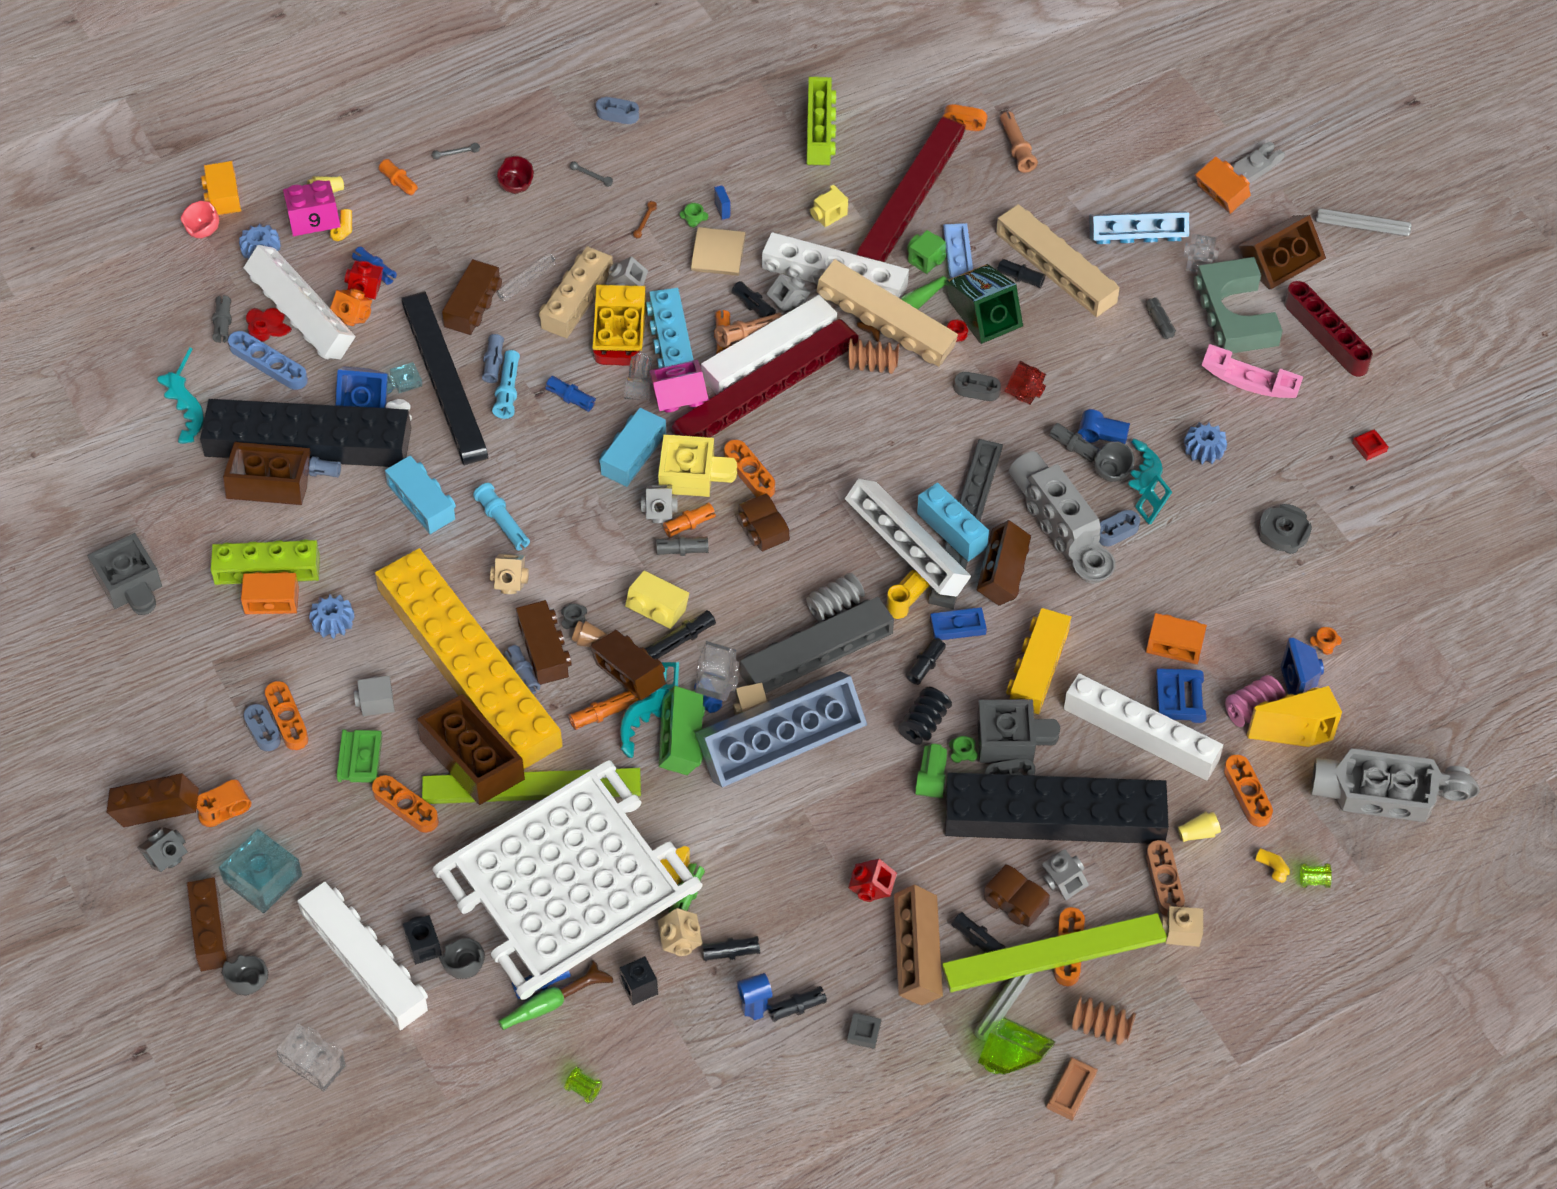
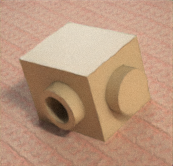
M762 683L736 688V703L733 704L735 715L767 702Z
M1169 906L1167 917L1162 916L1161 920L1167 936L1166 944L1200 947L1203 936V909Z

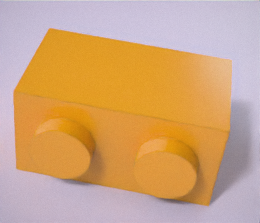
M232 161L204 165L205 175L201 176L203 190L208 189V192L204 193L205 201L213 205L218 215L241 212Z

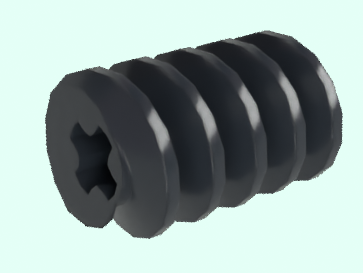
M934 687L923 689L919 693V697L915 699L914 705L910 707L909 712L904 716V720L899 724L898 730L900 734L915 745L922 744L923 740H930L932 738L931 733L937 730V725L942 722V717L947 714V709L951 708V699Z

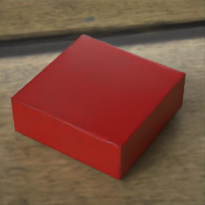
M1375 429L1355 437L1352 442L1366 461L1386 453L1389 447Z

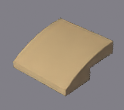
M698 227L691 270L739 276L746 233Z

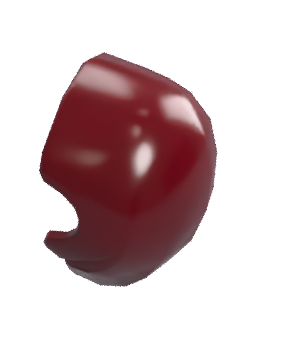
M520 156L505 158L497 171L498 185L506 192L512 194L526 191L533 180V166L526 158Z

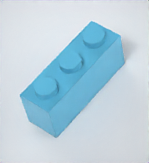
M639 408L635 415H631L628 418L622 432H618L615 435L609 449L602 452L599 459L601 475L628 487L661 443L663 435H666V419Z
M410 455L385 470L389 488L429 534L455 520V502L450 495H445L441 491V487L435 478L431 479L427 475V471L421 462L417 463Z
M938 482L918 495L917 514L968 562L987 549L989 530Z

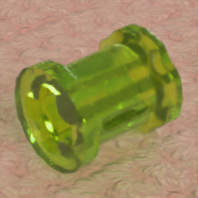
M1301 863L1299 874L1301 888H1307L1308 885H1324L1325 888L1331 887L1332 870L1330 863H1325L1324 866H1307L1306 863Z
M576 1067L569 1074L564 1089L568 1092L574 1091L584 1097L585 1102L589 1104L598 1096L603 1082L599 1079L593 1080L582 1073L581 1068Z

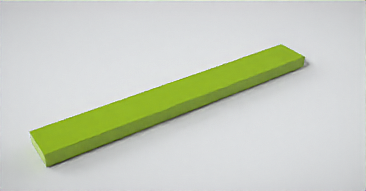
M640 768L616 769V773L633 795L641 796ZM591 770L524 772V781L487 802L543 800ZM452 775L423 776L422 799L429 804L476 802ZM607 778L600 779L612 797H620Z
M1156 913L942 963V970L951 993L1166 942L1167 936L1159 915Z

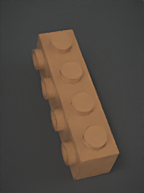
M914 884L894 894L899 996L923 1006L943 997L937 895Z

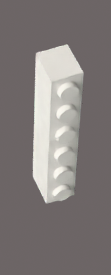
M257 245L244 266V269L250 275V279L263 289L265 296L276 303V308L286 314L290 319L291 325L298 328L304 334L303 338L314 345L321 357L341 360L356 336L275 248Z
M820 295L812 298L701 363L704 382L716 395L836 321L837 312Z
M858 479L845 497V500L939 594L958 596L971 575L877 482Z
M1080 673L1066 693L1064 710L1208 781L1220 760L1223 748L1222 743Z
M323 882L297 900L302 916L399 1030H402L428 1011L426 1004L428 996L425 990L419 984L415 986L410 981L411 976L402 964L397 966L393 961L394 956L386 945L382 947L379 945L374 931L369 926L364 927L360 923L361 918L352 906L348 908L343 903L344 898L337 888L331 889L326 882Z

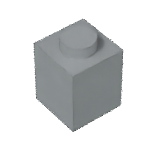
M390 676L358 680L359 690L354 691L355 706H361L363 717L395 712Z

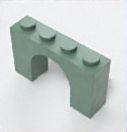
M1254 257L1199 265L1197 276H1194L1193 279L1195 290H1199L1201 295V306L1207 311L1208 325L1213 327L1216 346H1220V348L1233 353L1279 346L1283 332L1276 312L1242 316L1231 312L1222 303V300L1230 295L1258 291L1261 273Z

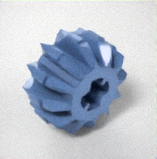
M261 224L258 227L250 225L249 230H243L242 237L239 238L241 253L248 260L257 245L272 247L277 251L281 247L279 235L276 230H272L270 225L265 227Z
M1199 422L1196 427H1190L1184 439L1186 454L1191 455L1192 461L1199 459L1201 464L1205 461L1213 464L1215 459L1221 460L1227 448L1225 432L1220 431L1219 425L1211 427L1210 422L1206 426Z
M329 594L328 599L319 597V604H312V612H310L309 619L315 633L320 632L323 638L330 634L334 639L336 634L340 633L345 636V629H352V621L355 615L349 600L344 601L341 595L333 598Z

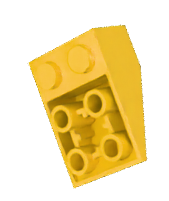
M596 285L593 350L642 351L646 317L645 286Z
M1329 686L1322 688L1314 687L1305 693L1298 695L1290 694L1277 701H1265L1258 704L1253 709L1247 737L1248 739L1304 747L1315 746L1334 739L1342 710Z

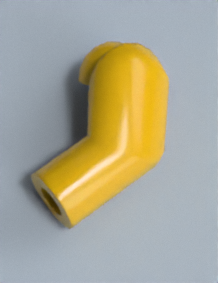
M340 210V228L330 230V237L334 241H342L351 234L352 210Z

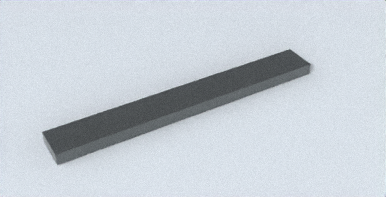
M978 439L959 503L979 521H981L1003 449V444ZM946 542L944 549L966 570L968 561ZM932 587L928 604L954 610L958 596L939 594Z

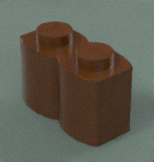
M767 493L739 504L737 519L742 528L746 527L749 531L748 536L753 546H758L763 552L790 540L789 528Z
M1007 864L985 886L984 896L987 903L995 909L1006 911L1011 921L1017 925L1022 924L1029 927L1049 905L1050 895L1046 890L1035 882L1028 880L1022 873Z

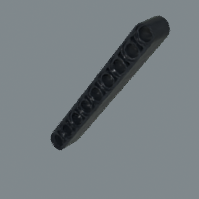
M423 291L401 297L406 318L462 464L465 466L488 459L485 442L426 292Z

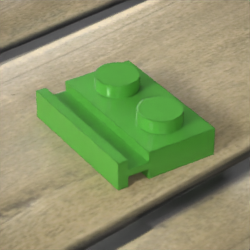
M342 730L337 770L338 782L350 780V782L373 783L378 777L383 738L382 731L355 730L354 732H347V730Z

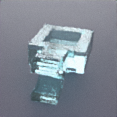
M413 362L390 369L387 395L395 388H397L399 393L422 387V379Z

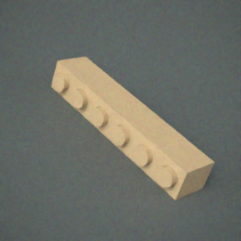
M1018 204L998 218L996 234L1042 273L1046 274L1048 278L1096 318L1117 303L1120 287L1116 282L1105 276L1098 267L1088 262L1081 253L1071 248L1064 239L1054 234L1047 225L1037 220L1030 211L1025 210Z
M836 259L833 260L818 280L816 292L822 298L834 302L843 311L852 313L860 318L864 324L878 329L885 337L896 340L905 349L922 356L928 363L940 367L955 347L958 337L957 333Z

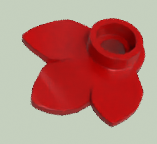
M253 308L246 315V322L249 324L248 333L261 342L268 340L270 336H285L292 331V328L283 323L285 314L277 308H269L264 312Z

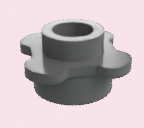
M569 604L561 610V614L564 616L561 624L565 629L576 627L578 621L584 623L587 621L585 619V614H587L585 606Z

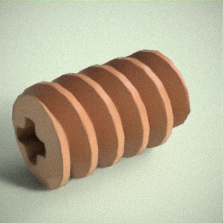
M850 338L848 352L850 370H854L858 363L860 371H863L866 364H868L870 372H873L876 365H878L880 373H883L886 366H888L889 373L893 374L898 365L900 343L893 350L891 342H888L885 349H883L881 341H878L875 348H873L871 340H868L866 346L863 347L861 339H858L856 345L853 346L852 339Z
M1080 996L1072 1021V1029L1077 1031L1083 1025V1033L1087 1035L1094 1028L1095 1038H1099L1105 1032V1041L1110 1042L1115 1035L1116 1044L1120 1046L1125 1039L1127 1041L1129 1039L1136 1013L1133 1012L1127 1019L1125 1009L1123 1008L1115 1015L1114 1005H1111L1107 1011H1104L1102 1001L1094 1008L1092 998L1089 997L1085 1004H1082V996Z

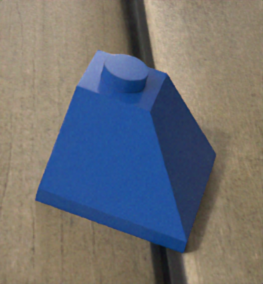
M348 366L339 368L337 371L336 406L386 408L388 373L369 368Z
M1288 638L1281 663V671L1288 695H1298L1317 687L1320 676L1324 674L1323 661L1318 659L1316 649L1296 638Z

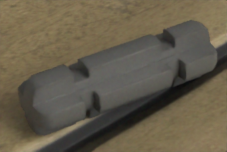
M1156 297L1148 299L1146 308L1149 313H1152L1151 317L1157 328L1161 330L1162 337L1164 339L1173 338L1176 330L1173 324L1170 323L1171 321L1161 306L1159 299Z

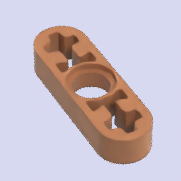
M1153 841L1148 846L1146 860L1159 911L1167 916L1169 906H1171L1170 903H1167L1168 893L1171 892L1172 902L1176 903L1175 907H1184L1185 898L1171 846L1165 841ZM1155 851H1160V854L1164 855L1163 865L1159 866V856L1155 854ZM1162 873L1169 874L1173 881L1169 884H1163L1158 880V875Z

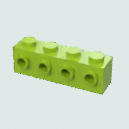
M809 77L807 165H830L831 156H835L836 142L831 141V138H836V124H831V121H836V107H831V105L836 104V90H832V77Z
M317 540L212 544L211 573L215 585L243 584V574H253L255 572L296 573L298 581H319L320 553Z

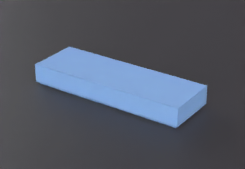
M967 223L943 224L949 279L973 270Z

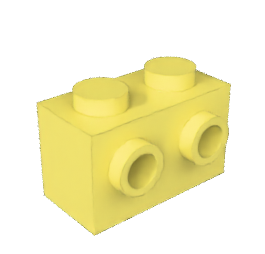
M643 571L629 587L625 607L671 629L686 611L689 592Z

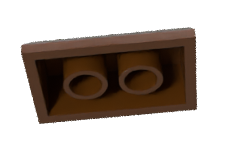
M1293 215L1239 245L1243 259L1255 258L1261 273L1260 281L1268 289L1277 287L1326 259L1310 215Z
M234 442L223 475L226 499L302 505L308 484L310 448Z

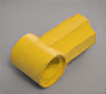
M911 570L898 585L890 587L887 594L886 608L894 619H901L907 616L909 607L930 584L916 570Z

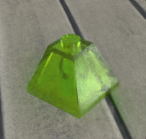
M1004 1017L989 1032L977 1063L983 1065L990 1073L1005 1075L1041 1062L1054 1047L1056 1041Z

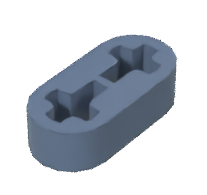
M603 97L596 102V114L603 120L633 124L639 119V107L632 101Z
M1125 510L1101 521L1100 544L1109 547L1136 534L1140 526L1139 515L1132 510Z
M260 704L249 706L244 711V719L254 741L263 751L275 750L280 745L281 738L268 710ZM253 716L261 717L262 723L258 724ZM266 731L272 739L267 741L263 736V732Z

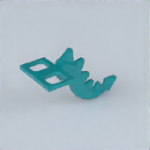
M189 347L176 374L168 372V374L157 377V381L160 384L169 388L165 392L164 397L177 400L176 409H187L183 417L192 420V422H186L185 424L189 430L181 431L178 438V443L180 444L194 442V437L200 432L204 422L202 406L185 388L186 379L179 376L193 350L191 347Z
M1133 439L1131 441L1138 451L1144 452L1142 456L1148 460L1143 461L1144 465H1139L1140 471L1132 470L1130 472L1135 479L1130 480L1128 485L1138 490L1140 494H1143L1135 507L1146 522L1152 524L1173 492L1161 478L1163 466L1159 457L1147 447L1146 443ZM1158 481L1165 489V494L1161 500L1154 492ZM1146 499L1153 506V512L1150 517L1142 509Z
M661 662L665 668L663 673L665 680L667 679L668 667L674 668L673 683L665 684L643 700L634 702L624 713L620 727L622 740L620 749L628 758H633L635 743L630 741V737L635 735V731L631 727L639 728L640 718L644 723H648L651 713L661 718L663 697L669 692V689H672L674 686L678 687L679 662Z

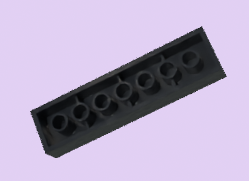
M208 399L200 441L205 457L229 458L234 442L310 448V458L314 456L319 457L320 460L339 461L344 465L391 467L407 458L411 421L409 409Z
M947 773L945 836L1151 844L1157 840L1166 841L1169 829L1167 780Z

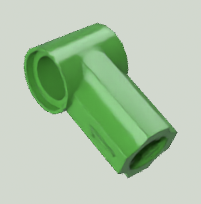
M939 744L924 746L921 771H918L915 795L943 798L947 749Z

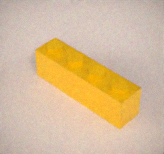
M1041 608L1038 617L1033 616L1029 629L1032 635L1024 640L1022 652L1025 653L1023 659H1017L1014 673L1017 676L1015 680L1010 679L1006 694L1010 695V700L1033 699L1034 713L1038 715L1041 712L1065 645L1072 616Z

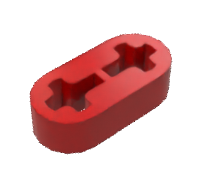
M593 350L594 360L601 365L631 366L639 361L640 351H630L631 355H626L628 351Z

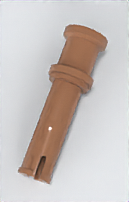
M1005 112L1000 116V122L1012 145L1011 154L1016 158L1017 168L1020 172H1030L1037 167L1038 160L1031 153L1032 147L1030 143L1024 140L1014 114L1008 112L1009 119Z
M776 313L745 323L743 321H735L732 325L726 327L724 325L717 326L715 329V339L719 346L728 347L730 343L741 341L783 315Z

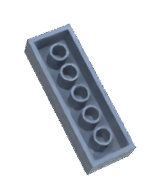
M839 671L697 731L695 734L712 782L723 788L867 726V722L851 676Z

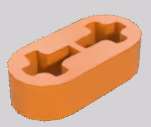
M956 104L946 106L943 114L944 117L965 124V130L982 131L986 126L988 118L986 112L982 109Z

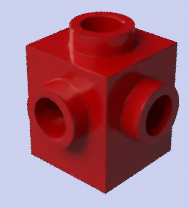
M355 260L352 269L348 268L346 271L344 282L348 283L347 290L356 289L364 292V297L376 299L381 287L384 267L372 265L367 261Z
M880 859L855 864L848 888L866 902L890 897L897 872Z

